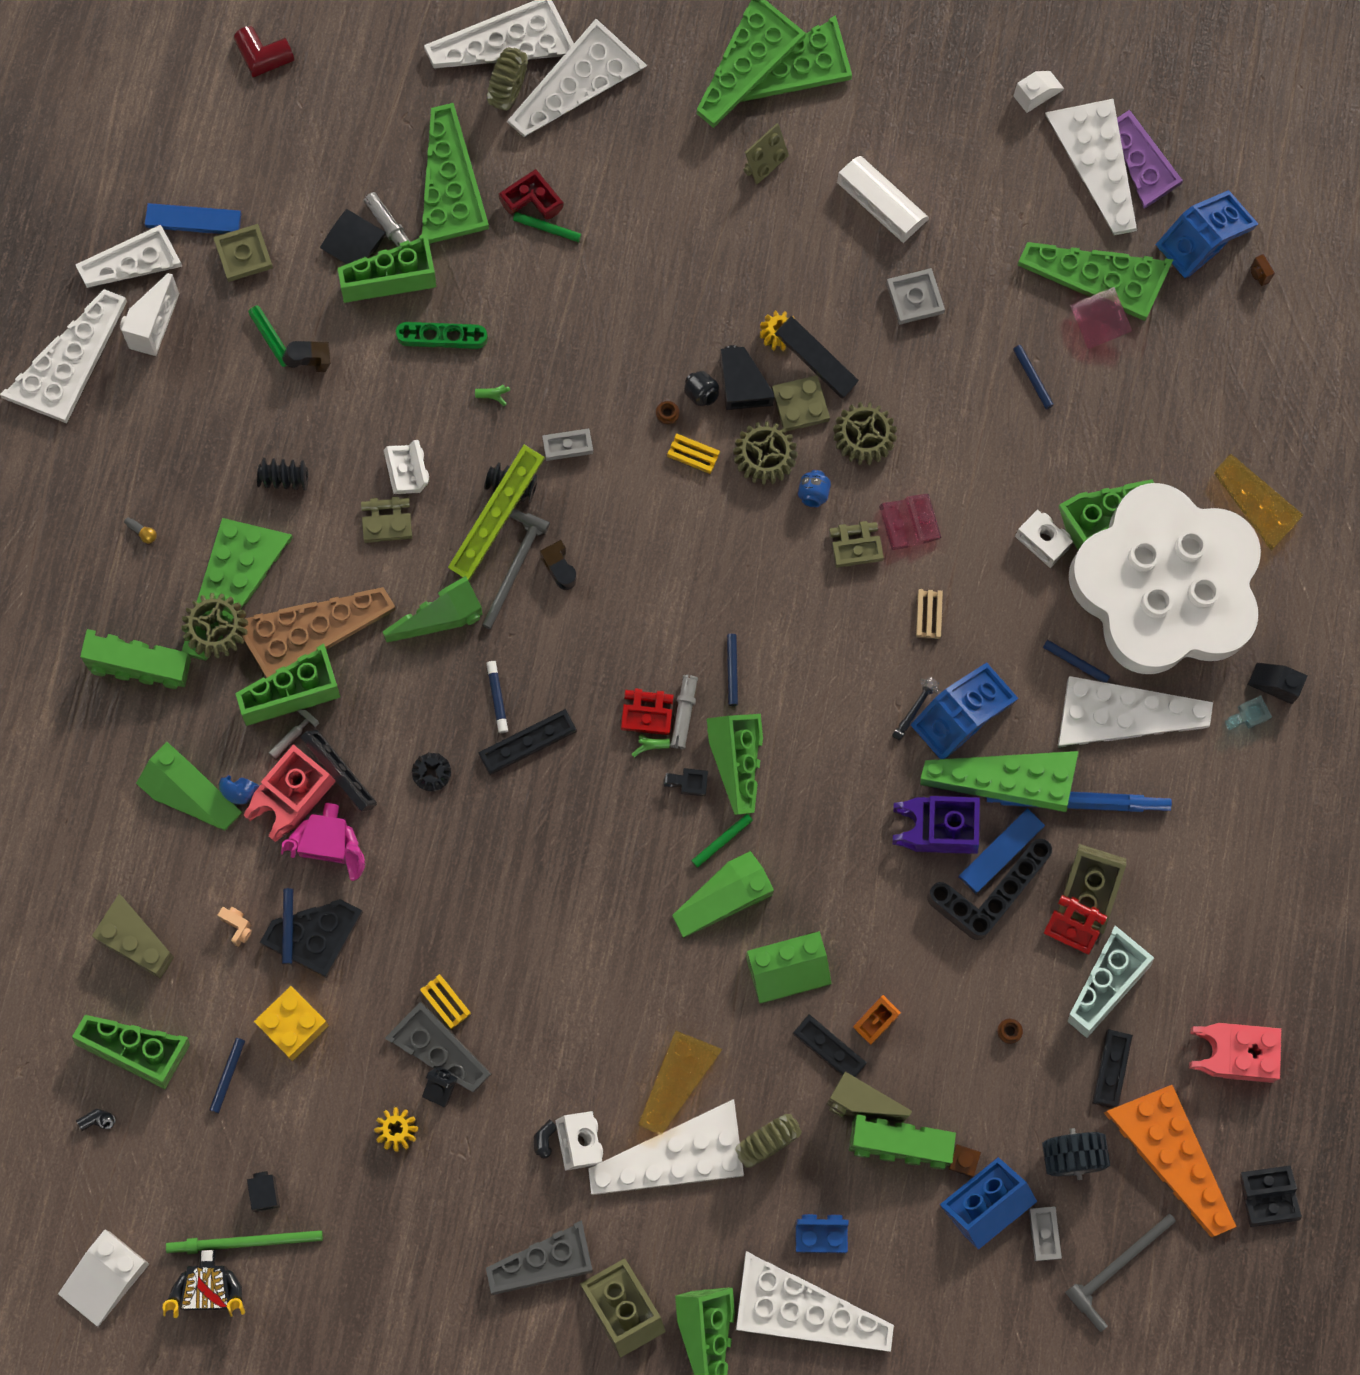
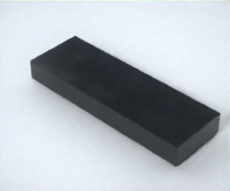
M810 1014L793 1032L795 1037L841 1076L847 1072L856 1077L867 1064L865 1060Z
M1111 1029L1106 1031L1092 1101L1093 1104L1109 1108L1119 1106L1133 1035Z

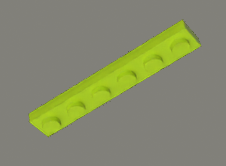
M525 444L523 445L449 564V569L462 577L466 576L468 580L471 579L544 461V456Z

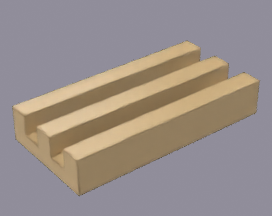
M918 590L916 638H941L943 591ZM923 597H927L926 632H922ZM933 598H937L935 633H931Z

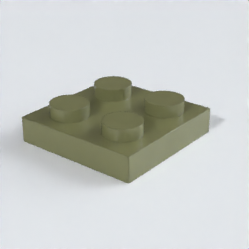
M258 224L213 237L228 282L273 268Z
M817 375L772 386L781 424L787 431L830 421Z

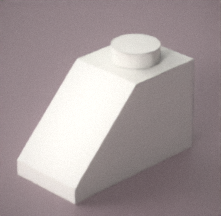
M1035 71L1017 83L1013 96L1028 113L1063 91L1064 88L1051 71Z

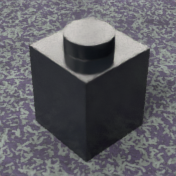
M268 1171L253 1174V1178L247 1179L251 1210L253 1212L280 1208L276 1178L273 1174L268 1175Z

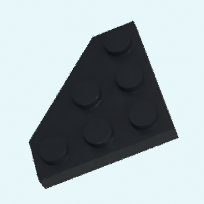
M339 899L332 901L330 904L317 908L313 907L294 914L292 961L327 978L363 911ZM282 917L271 921L260 941L261 945L281 955Z

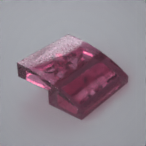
M1114 287L1070 305L1088 349L1132 331Z
M929 494L907 496L904 500L885 502L879 506L892 550L913 547L941 538Z

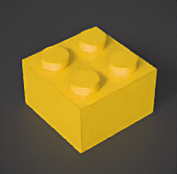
M292 986L254 1021L291 1061L329 1026L326 1020Z

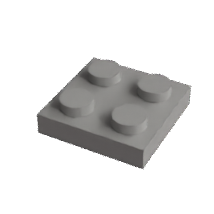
M932 268L887 279L886 285L899 325L944 314L945 308Z

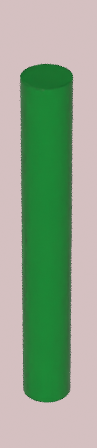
M515 212L513 221L578 243L582 236L581 233Z
M745 814L691 860L696 868L701 866L753 821L750 815Z

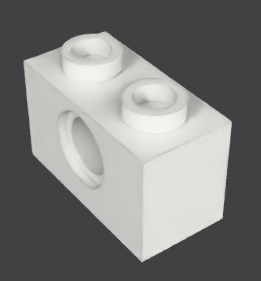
M1038 509L1018 529L1015 535L1021 543L1049 568L1069 550L1073 543L1067 531L1059 529L1053 524V520L1049 515L1041 513ZM1040 534L1049 535L1051 540H1043L1040 537Z
M592 1111L564 1115L555 1120L565 1171L591 1167L602 1162L603 1148L598 1142V1123L593 1117ZM578 1135L583 1137L585 1141L584 1146L579 1144Z

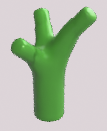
M501 385L497 388L475 389V398H491L505 406L507 403L500 395L510 391V387Z
M640 734L639 743L643 745L636 749L632 756L636 757L641 752L650 749H669L670 740L651 739Z

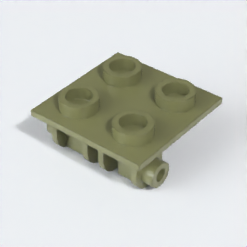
M778 123L745 152L748 162L743 170L748 176L753 175L755 184L760 183L789 156Z

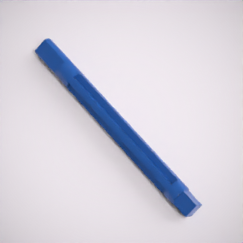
M1071 791L1067 808L1143 812L1144 810L1171 811L1172 801L1170 798L1144 797V795ZM986 797L985 801L1000 803V805L1036 807Z

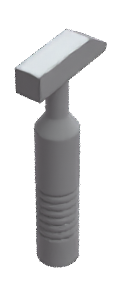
M298 710L305 720L299 726H295L269 754L274 759H277L302 733V729L309 722L316 727L319 724L318 720L306 710Z

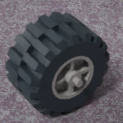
M1072 1128L1068 1135L1049 1138L1042 1142L1046 1173L1048 1175L1077 1176V1180H1083L1082 1175L1102 1171L1110 1166L1106 1135L1103 1133H1075V1128Z

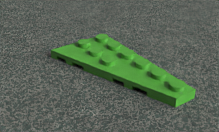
M454 103L431 108L422 234L427 233L429 244L489 229Z
M1078 751L925 760L920 785L1067 812Z

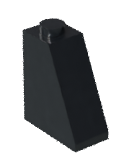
M730 345L721 349L720 365L726 410L773 406L774 392L745 347Z

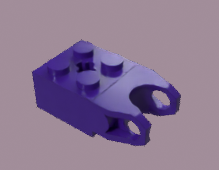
M930 796V798L917 797L905 802L894 803L893 812L911 818L916 826L908 832L893 835L892 844L906 847L915 852L978 854L980 798ZM951 823H957V826L951 827Z

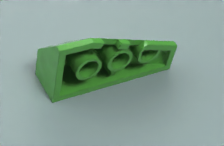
M1151 479L1126 484L1118 488H1105L1092 493H1079L1060 504L1059 509L1065 529L1071 536V540L1077 550L1092 535L1109 528L1114 511L1131 490L1144 484L1154 483V481Z
M467 577L461 578L438 592L440 597L434 602L428 603L425 601L420 605L414 616L412 614L405 615L384 630L383 636L385 641L388 643L462 627L465 624L471 625L477 622L480 616L483 615L482 607Z
M761 714L707 718L709 744L735 815L754 813L758 785L755 781L756 768H760V760L757 759L758 746H762L763 743Z
M168 742L149 759L136 782L154 801L175 808V810L189 814L224 831L242 814L233 803L228 801L204 775Z
M750 851L727 862L672 916L684 938L771 897L774 889L763 867Z
M733 1288L696 1290L676 1295L677 1322L694 1375H727L726 1349L731 1347L732 1340L728 1338L729 1325L734 1323L735 1317Z

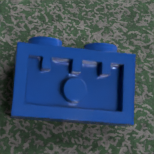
M813 1214L802 1215V1219L796 1220V1252L847 1253L849 1220H843V1215H827V1219H817V1215Z

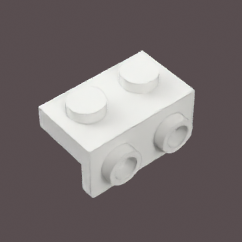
M413 440L410 445L387 446L384 449L393 493H420L428 485L429 473L425 470L424 452L420 448L419 440Z

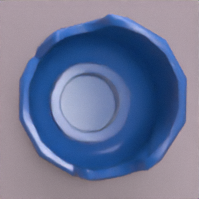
M230 775L221 778L218 784L221 794L231 803L238 805L251 802L254 792L259 787L258 784L242 777L236 782H232Z

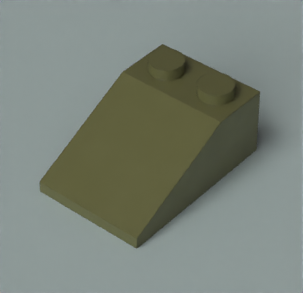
M1079 844L1063 895L1070 899L1074 897L1079 900V903L1089 908L1093 906L1099 909L1100 913L1106 915L1107 919L1104 925L1096 921L1092 925L1093 928L1104 934L1126 868L1127 859ZM1060 905L1058 911L1064 914L1066 907ZM1075 911L1071 916L1082 923L1087 918Z
M847 1072L840 1079L826 1104L830 1106V1112L841 1118L843 1115L855 1118L858 1114L866 1116V1119L879 1118L888 1121L905 1122L912 1113L910 1109Z
M626 1259L617 1262L580 1283L620 1358L666 1332L659 1313Z

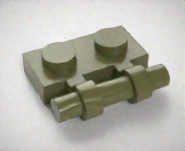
M396 496L389 500L372 498L370 501L361 502L362 511H371L372 516L362 517L364 543L413 539L410 513L401 514V508L410 507L409 498L400 499L399 496ZM393 509V515L379 516V510Z
M862 521L858 525L846 526V524H841L836 528H829L830 538L840 537L841 540L832 542L836 568L883 561L884 556L880 536L870 537L869 533L878 531L877 522L867 523V521ZM861 534L862 538L851 540L848 535Z

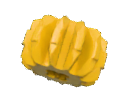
M775 310L773 317L767 314L765 322L760 324L762 330L760 331V337L765 339V346L772 344L773 351L777 346H780L782 351L786 348V345L774 334L788 319L786 311L779 315Z
M395 1107L393 1109L394 1116H390V1113L385 1110L384 1115L387 1119L377 1118L376 1121L383 1125V1127L374 1128V1132L378 1134L383 1133L377 1138V1141L382 1143L387 1140L384 1144V1149L388 1150L393 1143L394 1151L399 1152V1144L402 1143L403 1147L408 1149L409 1146L406 1140L409 1139L415 1142L416 1138L410 1132H418V1127L410 1126L416 1119L414 1116L406 1119L409 1113L408 1110L405 1109L401 1116H399V1109ZM398 1124H401L402 1133H396L394 1136L391 1135L393 1133L390 1129L391 1126L396 1127Z

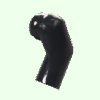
M94 1109L77 1119L76 1122L82 1131L92 1125L109 1130L115 1124V1117L110 1112Z
M550 1119L534 1135V1151L536 1155L543 1159L548 1158L552 1153V1149L549 1147V1137L557 1130V1126Z

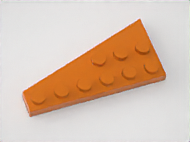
M1173 1085L1104 1112L1109 1120L1112 1119L1118 1126L1120 1133L1125 1138L1127 1137L1137 1148L1139 1155L1158 1177L1169 1185L1177 1199L1182 1200L1191 1211L1190 1214L1210 1237L1236 1227Z

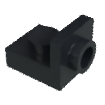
M434 1068L427 1073L426 1079H428L422 1098L446 1107L458 1078L451 1075V1072L447 1069Z

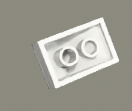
M166 274L129 309L127 316H123L120 329L129 349L153 356L157 355L179 296V291L172 274Z
M104 1230L85 1253L58 1294L99 1327L148 1267L149 1263L110 1231Z

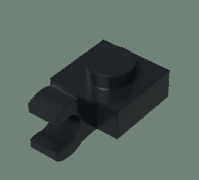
M684 768L682 775L666 773L664 787H681V794L705 797L708 771Z

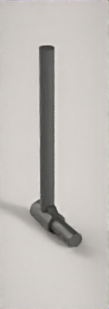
M513 509L509 517L522 522L527 533L482 624L483 627L487 629L492 628L536 535L546 534L550 522L530 513L525 514Z
M1171 1214L1163 1218L1087 1285L1083 1286L1075 1283L1065 1292L1080 1312L1085 1313L1099 1332H1102L1108 1325L1091 1306V1294L1173 1225L1176 1220Z

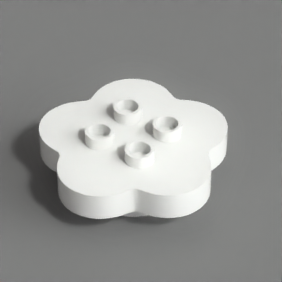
M1160 483L1144 484L1131 490L1122 499L1111 517L1108 529L1092 535L1082 544L1070 565L1069 584L1077 602L1086 611L1102 621L1105 642L1112 656L1122 666L1133 672L1141 674L1161 673L1172 668L1185 657L1204 661L1223 660L1237 653L1252 637L1257 626L1258 607L1249 583L1260 562V543L1253 527L1238 514L1218 508L1200 509L1183 492L1172 486Z

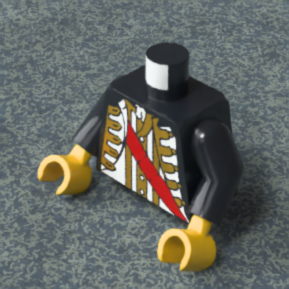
M200 1251V1266H188L187 1271L180 1274L170 1291L168 1300L163 1303V1316H166L168 1310H174V1318H177L179 1316V1305L183 1311L228 1310L230 1317H233V1310L239 1308L241 1315L245 1314V1309L242 1303V1285L234 1272L228 1270L226 1266H215L216 1251Z

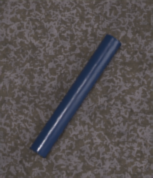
M1021 345L1014 347L1013 351L1045 409L1051 408L1054 404Z
M728 634V705L738 706L737 635Z
M1048 639L1043 646L1047 651L1101 682L1107 683L1110 675Z
M286 888L283 889L282 964L290 965L292 964L293 889Z
M236 1038L209 1109L212 1112H220L245 1044L243 1039Z

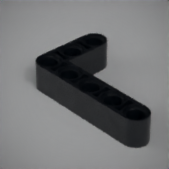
M1045 839L1033 841L979 909L944 882H938L932 886L927 896L928 903L970 938L981 940L987 936L1052 854V846ZM1034 848H1042L1045 852V856H1036L1034 853ZM1019 866L1028 867L1030 875H1022L1019 872ZM1003 885H1012L1015 889V894H1007L1003 889ZM934 891H943L946 899L943 901L937 900L934 897ZM996 903L1000 908V912L992 913L988 908V904ZM953 907H963L965 916H957L953 911ZM976 921L983 923L985 931H975L973 923Z

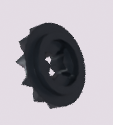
M428 752L419 756L413 764L412 777L419 788L425 791H437L449 782L451 766L448 760L439 753ZM425 764H427L431 768L438 766V768L436 769L438 779H436L435 776L433 777L431 774L425 776V774L427 773Z

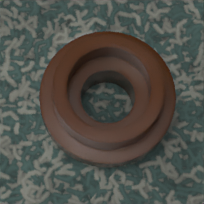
M661 402L656 408V417L663 424H672L679 417V408L674 402ZM665 411H670L672 415L665 416L663 413Z
M1005 1019L999 1024L997 1034L1004 1043L1014 1044L1021 1039L1023 1029L1017 1020ZM1008 1027L1012 1028L1014 1035L1008 1036L1005 1029Z

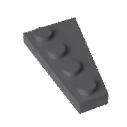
M422 1002L385 1037L386 1040L425 1062L430 1067L449 1070L451 1075L458 1078L456 1082L471 1092H475L492 1075Z
M582 1220L564 1231L561 1230L553 1234L552 1237L540 1243L537 1242L529 1246L528 1249L522 1252L515 1253L487 1267L486 1272L491 1295L592 1273L593 1270Z

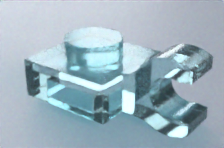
M1259 696L1239 705L1237 708L1240 713L1230 716L1229 720L1225 721L1228 730L1234 729L1243 723H1246L1248 729L1270 720L1272 716L1262 696Z

